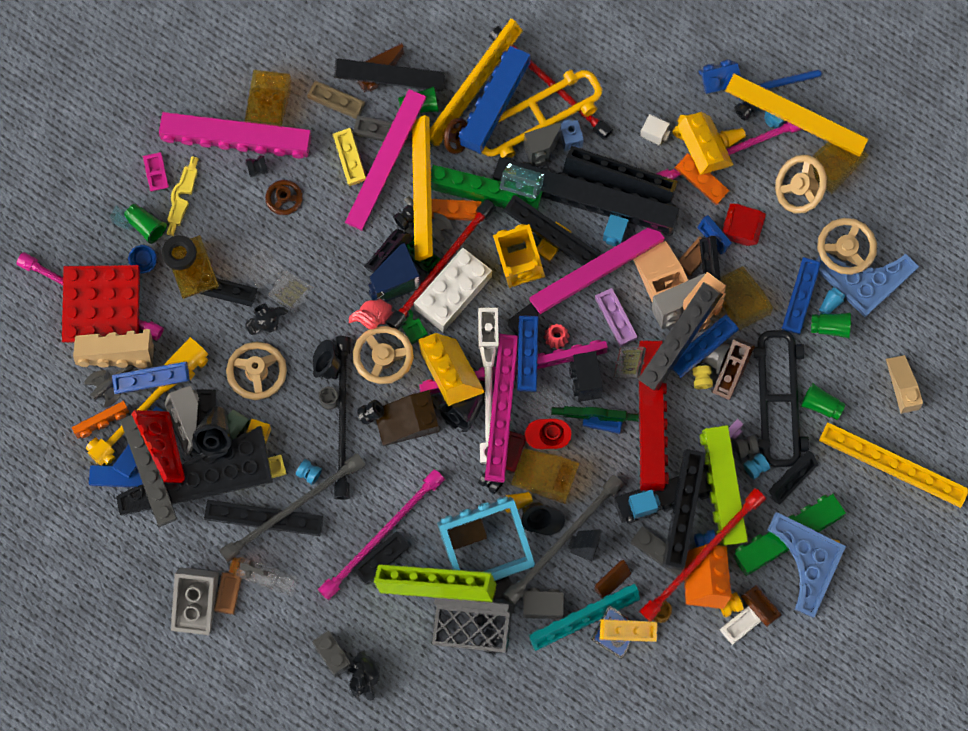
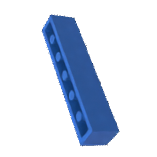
M512 46L509 47L508 51L503 52L501 56L502 62L499 67H495L491 82L488 81L486 83L484 95L478 98L475 111L470 113L466 128L463 127L459 134L461 146L479 154L484 150L531 63L530 54Z

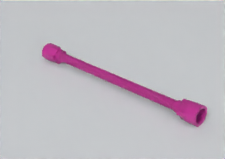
M786 121L782 127L780 126L750 140L726 148V150L731 155L779 134L794 133L802 129ZM666 169L655 173L672 180L682 175L674 169Z
M25 252L20 254L16 263L18 266L29 272L31 270L37 271L63 285V277L41 266L37 262L38 259ZM139 319L140 329H150L152 339L158 341L163 334L164 328L152 321L148 323Z
M433 469L423 480L425 483L422 485V489L399 510L398 514L394 515L391 521L368 542L367 546L340 571L339 575L331 580L328 578L319 587L318 591L327 600H330L339 590L338 586L348 573L373 550L374 546L399 523L400 519L427 492L435 491L445 480L444 477L437 470Z

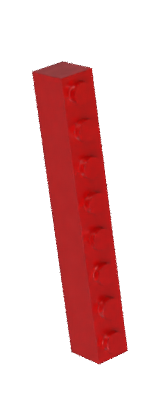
M639 341L638 350H641L638 362L639 377L661 346L662 341ZM639 380L641 491H664L665 484H668L669 474L665 472V466H668V454H665L664 448H668V436H664V430H667L668 425L667 418H664V412H667V401H664L663 394H667V383H663L659 390L656 391Z

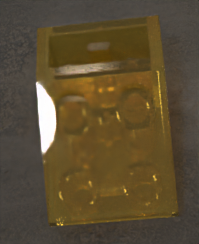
M253 70L245 122L282 127L292 84L290 74Z
M200 235L190 238L197 250L194 263L184 270L172 269L183 299L219 287ZM177 246L172 251V256L175 259H182L187 254V250L182 246Z
M524 449L511 485L566 504L579 469V463L561 456Z

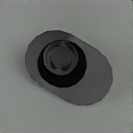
M324 340L318 345L313 355V376L316 378L321 376L325 379H337L341 367V359L334 352L333 342L331 340Z
M533 502L522 508L521 523L523 528L529 532L553 535L564 527V515L555 508L545 506L540 502Z

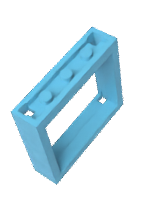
M500 497L497 499V502L489 504V502L478 505L477 509H465L459 512L460 515L454 517L448 515L446 518L441 519L440 522H437L452 570L460 571L447 530L510 508L525 557L483 572L491 573L494 580H498L534 567L535 563L512 497Z

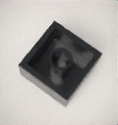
M596 351L573 355V359L570 361L569 374L570 378H574L572 385L574 397H578V402L600 399L603 385Z

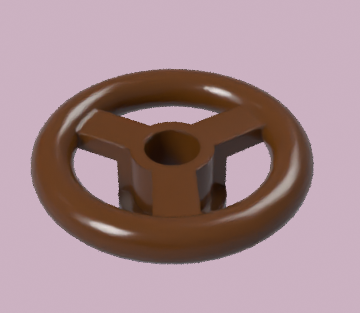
M457 117L452 119L443 132L444 145L451 154H459L466 148L461 146L459 138L461 129L463 127L466 128L468 124L463 118ZM460 123L458 128H453L455 124ZM450 142L455 143L457 149H453Z
M289 180L274 182L267 189L265 195L268 208L278 215L294 213L301 206L303 200L300 187ZM286 186L292 187L297 195H291L290 189ZM274 189H277V202L275 203V205H273L271 201V194L274 191ZM288 201L296 202L289 209H279L283 203Z

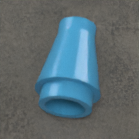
M834 287L828 290L819 311L822 314H830L844 302L845 295Z

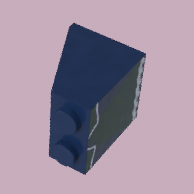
M405 243L401 244L370 276L368 287L372 300L380 298L388 302L415 291L420 286L419 274Z

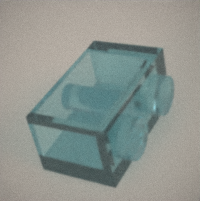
M509 164L503 171L499 189L536 199L542 190L545 174Z

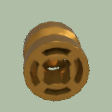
M667 601L663 602V605L660 607L661 611L653 619L654 621L664 623L670 618L672 608Z

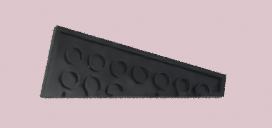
M258 426L231 440L228 452L221 457L210 458L207 457V454L203 453L182 464L184 481L182 483L164 482L172 505L273 483L262 426ZM143 484L116 496L120 516L152 509Z

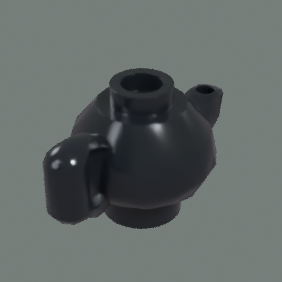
M266 303L261 304L253 310L255 317L249 319L245 323V327L251 335L259 333L260 330L271 333L278 328L279 317L287 314L288 311L284 307L273 308L268 307Z

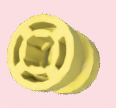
M703 365L692 369L693 376H695V389L713 387V381L710 378L712 374L710 366Z

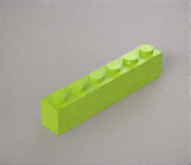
M728 425L706 428L700 434V442L705 447L706 453L704 464L708 465L709 471L706 473L707 483L711 484L712 488L710 501L715 506L713 519L714 523L718 524L719 530L716 531V535L742 508ZM744 517L723 538L721 546L748 542Z
M378 565L374 579L379 592L384 594L493 602L497 585L491 573Z

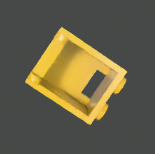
M520 224L515 229L509 231L501 230L493 235L509 288L545 277L530 224ZM525 242L527 248L508 253L507 247Z

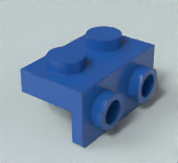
M731 59L721 61V65L714 66V64L705 65L703 69L699 70L706 94L726 89L733 74L740 76L738 63L732 62Z

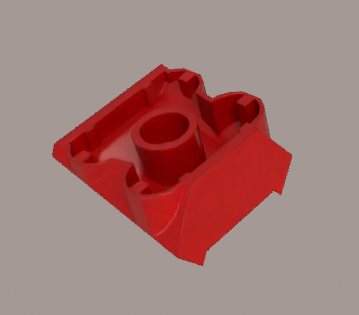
M730 204L722 232L732 242L745 246L756 245L759 241L766 214L760 210L743 205Z

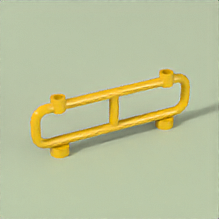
M569 70L563 74V80L504 111L498 123L529 106L540 124L524 133L556 124L580 110L584 116H590L597 111L594 102L601 97L602 87L592 72L581 70L574 73L573 70ZM583 77L589 79L595 89L592 96L547 120L545 119L536 102L568 85L575 84ZM524 133L494 149H488L485 146L482 153L491 157L500 154L502 158H512L516 154L513 146L524 141Z

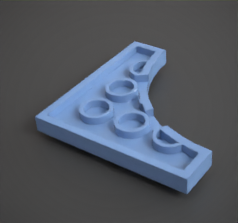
M827 253V256L833 263L841 267H850ZM904 254L898 260L884 267L866 268L863 272L850 275L840 274L828 268L820 256L816 259V261L821 262L819 273L834 288L841 291L845 295L844 298L865 318L919 268L907 254Z
M775 512L768 531L780 538L789 548L799 571L800 589L795 610L814 618L846 546Z

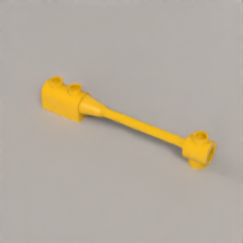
M190 337L164 365L187 362L189 378L191 380L195 376L193 370L197 366L202 368L207 364L208 359L206 357L208 353ZM177 384L158 387L137 410L147 411L163 393H166ZM121 425L106 442L103 439L94 438L86 446L88 455L100 466L104 463L109 465L115 459V456L112 455L115 452L112 446L125 434L123 426Z

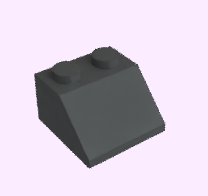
M560 122L524 133V150L529 163L533 166L541 167L551 158L560 140Z

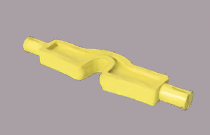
M193 156L191 157L189 166L184 167L180 182L172 190V206L167 218L169 223L167 235L171 234V236H174L176 227L181 225L183 216L188 208V201L179 196L181 194L191 195L193 193L198 173L196 166L199 159L197 157L195 159Z

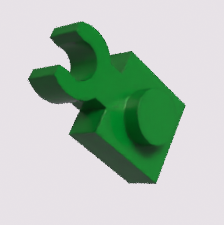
M409 309V317L403 323L406 325L402 326V330L411 344L419 341L418 339L428 336V333L419 318L413 320V312Z

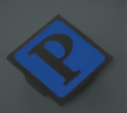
M610 605L602 617V620L633 621ZM600 623L591 638V641L621 660L632 642L600 640Z

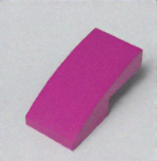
M161 152L143 156L150 192L169 188Z

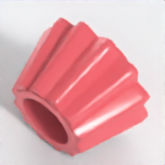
M550 325L545 330V343L550 348L555 347L559 349L569 343L568 338L570 335L568 334V329L563 325ZM558 334L560 337L556 338L554 335Z

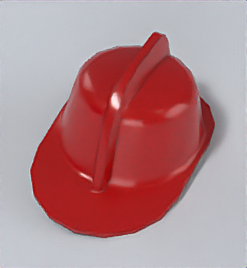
M560 419L534 420L525 430L527 443L535 449L563 448L569 443L572 435L569 425Z

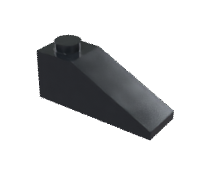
M602 530L578 531L577 535H573L568 546L571 547L570 553L592 561L600 542Z

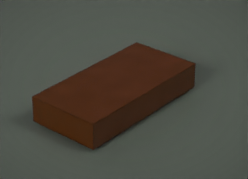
M757 585L741 596L766 627L782 615Z

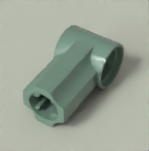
M232 410L227 416L231 440L237 438L239 434H243L250 424V419L236 410Z

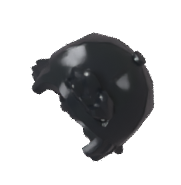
M365 650L357 652V656L353 659L354 664L348 669L350 673H353L349 689L355 698L364 693L366 699L372 701L375 697L373 686L378 683L380 678L379 667L373 659L365 655Z

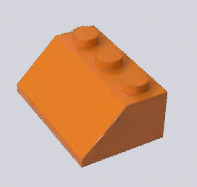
M707 544L688 550L685 568L702 552ZM716 545L709 552L710 554L684 580L687 605L724 609L732 597L727 546Z

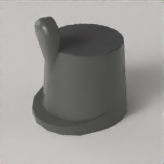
M722 343L700 363L713 367L719 375L731 344Z

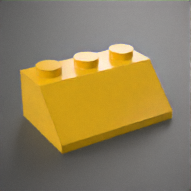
M703 112L685 116L678 125V129L700 175L733 166V162L711 117Z

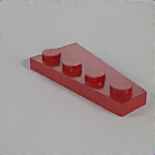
M134 410L131 415L163 481L182 483L185 477L170 412Z

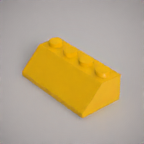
M438 333L418 339L421 355L448 406L484 393V389L457 339Z

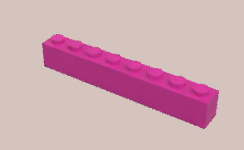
M162 112L159 128L161 140L167 143L177 141L185 145H192L194 143L200 144L202 147L218 146L224 150L235 148L241 152H247L248 150L255 151L258 154H266L268 152L274 153L276 156L292 155L298 159L308 157L311 142V132L307 129Z

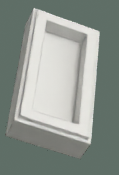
M748 606L724 625L720 631L733 645L762 621Z

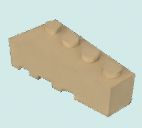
M145 329L143 333L135 334V331H127V335H118L116 332L107 334L106 337H102L100 334L75 336L73 352L75 364L81 367L94 365L103 368L108 366L126 368L128 365H133L137 368L152 367L154 343L150 329Z

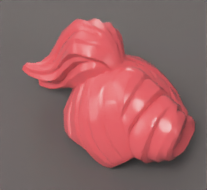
M380 298L378 300L366 301L359 310L350 315L349 323L358 321L368 329H375L378 325L386 324V320L393 313L392 305Z

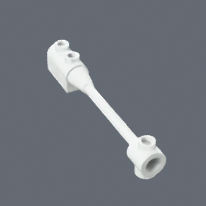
M478 308V347L483 367L485 368L486 442L480 443L481 464H486L493 400L492 368L494 366L496 350L498 349V308Z

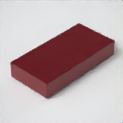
M509 431L506 470L515 473L526 439L525 435Z

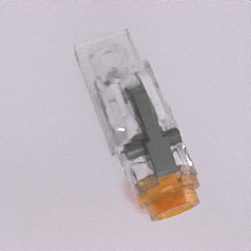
M234 557L229 568V573H233V576L255 583L256 586L294 597L299 582V577L280 572V569L243 557Z

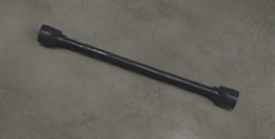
M338 336L335 338V353H338V357L341 359V367L339 369L338 471L341 470L346 461V359L348 354H350L351 338L348 336ZM346 475L338 479L337 482H334V499L347 500L350 498V483H347Z

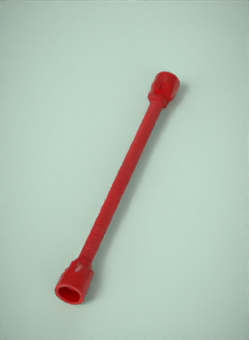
M754 488L745 499V504L737 512L738 514L703 548L702 552L689 563L690 565L658 596L659 598H655L653 601L650 600L639 612L651 622L661 611L660 607L666 598L679 587L678 585L694 571L697 565L727 536L728 532L742 520L747 512H750L752 509L756 510L766 500V497L758 489Z

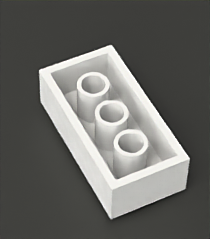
M462 248L414 302V310L444 333L492 278V270L466 249Z

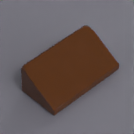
M621 560L595 584L594 590L602 599L610 595L631 575L626 562Z

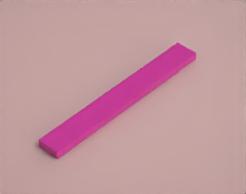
M408 90L345 224L363 231L426 100V96L413 90Z
M646 228L532 295L529 300L536 310L542 314L664 241V236L660 231Z
M499 333L485 481L502 483L505 481L518 346L517 335Z

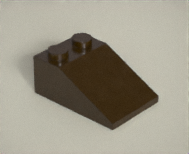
M429 390L411 394L383 405L384 416L376 419L383 446L439 432Z

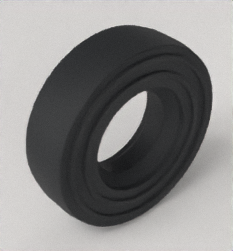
M181 235L169 238L162 248L164 262L175 270L189 268L197 256V250L193 241ZM177 246H182L187 250L186 256L182 259H175L172 256V251Z

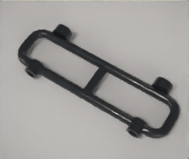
M769 330L759 336L757 347L753 349L754 358H758L761 439H758L757 443L759 451H762V455L770 466L790 467L798 461L801 452L809 450V437L800 436L796 359H804V344H796L795 338L788 331ZM768 338H785L788 341L790 394H767L765 341ZM768 402H791L793 456L790 459H773L770 456Z

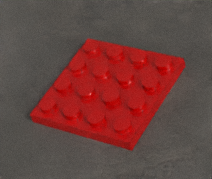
M63 266L62 342L75 343V336L100 334L102 337H106L107 334L116 332L118 335H127V331H135V334H139L140 266Z

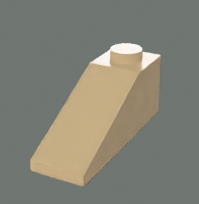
M906 356L886 359L900 413L919 410L923 405L919 386Z

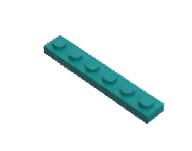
M635 583L626 586L612 595L605 596L596 603H591L577 612L570 613L559 621L552 622L543 629L534 631L529 635L534 651L606 617L609 610L616 612L639 601L638 588Z

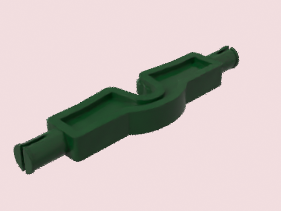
M564 406V408L552 407L551 415H563L566 418L585 420L591 417H598L600 421L638 422L639 413H627V411L608 410L599 407Z

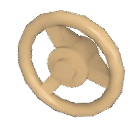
M797 155L788 160L782 166L776 178L775 192L778 201L785 210L794 214L806 213L815 208L823 199L827 189V175L823 165L817 158L809 155ZM804 162L802 173L796 174L792 178L791 184L783 185V180L788 170L793 165ZM813 166L818 171L820 177L819 184L818 181L815 179ZM784 194L805 195L810 203L804 206H794L785 199Z
M841 218L831 221L822 229L818 237L817 249L821 260L828 268L840 274L852 275L863 272L873 263L877 255V241L874 233L866 224L856 219ZM842 225L852 226L849 234L841 236L836 244H825V239L834 228ZM859 229L864 232L870 243L869 254L865 261L857 253L859 243L855 237ZM827 253L836 255L840 260L849 261L856 266L841 267L833 263L827 256Z
M377 326L375 329L365 331L357 339L353 349V363L358 373L368 381L377 384L393 383L403 378L410 370L414 359L413 346L408 337L400 330L389 326ZM380 333L394 335L402 341L405 348L394 350L386 343L379 344L373 335ZM366 341L372 349V359L375 362L371 373L364 368L360 356L362 346ZM406 356L404 365L397 373L391 376L379 377L383 369L389 368L394 361Z
M257 341L246 343L234 351L228 360L226 374L228 383L234 392L243 398L259 400L268 398L278 392L285 382L287 367L286 361L278 349L268 343ZM253 349L266 350L271 353V355L262 358L258 356H253L249 359L239 358L243 353ZM278 362L279 375L277 381L271 388L263 391L261 381L267 377L268 367ZM234 367L245 370L246 377L254 384L255 393L246 391L239 386L235 380Z

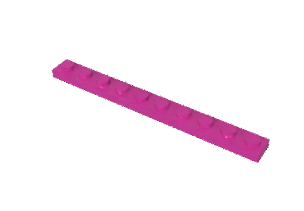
M595 340L590 342L589 345L582 346V344L572 346L571 349H557L547 355L539 353L537 355V369L570 362L575 354L596 351L597 355L605 354L608 349L606 341ZM518 359L516 360L515 375L518 374ZM481 367L474 373L479 381L485 382V368ZM496 367L492 368V380L495 379ZM432 379L423 381L419 385L420 392L429 390L430 395L441 392L437 383Z

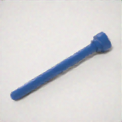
M814 70L757 85L765 89H771L817 78L822 75L821 70Z

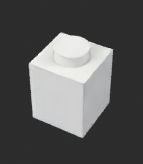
M649 114L641 129L640 137L660 146L662 141H667L671 131L668 130L669 123Z

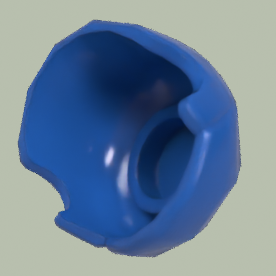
M147 245L135 246L128 256L129 265H139L141 274L152 271L157 263L155 250Z

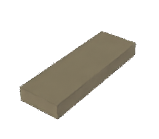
M314 81L307 95L308 99L355 119L357 115L360 116L365 106V101L318 81Z

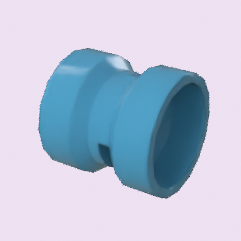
M761 453L755 455L753 460L743 463L745 471L753 480L758 478L761 472H766L770 469L769 463Z
M304 459L295 475L299 478H305L307 483L314 485L321 475L322 468L313 466L309 460Z

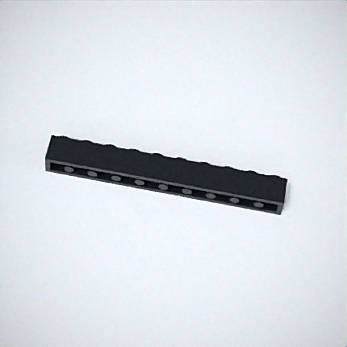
M499 157L493 174V180L542 191V198L607 217H610V214L628 219V223L673 235L679 217V208L672 203H660L654 198L646 199L639 194L625 193L615 187L611 189L598 182L593 184L580 177L572 178L563 172L555 173L545 167L537 168L527 162L519 163L510 157Z

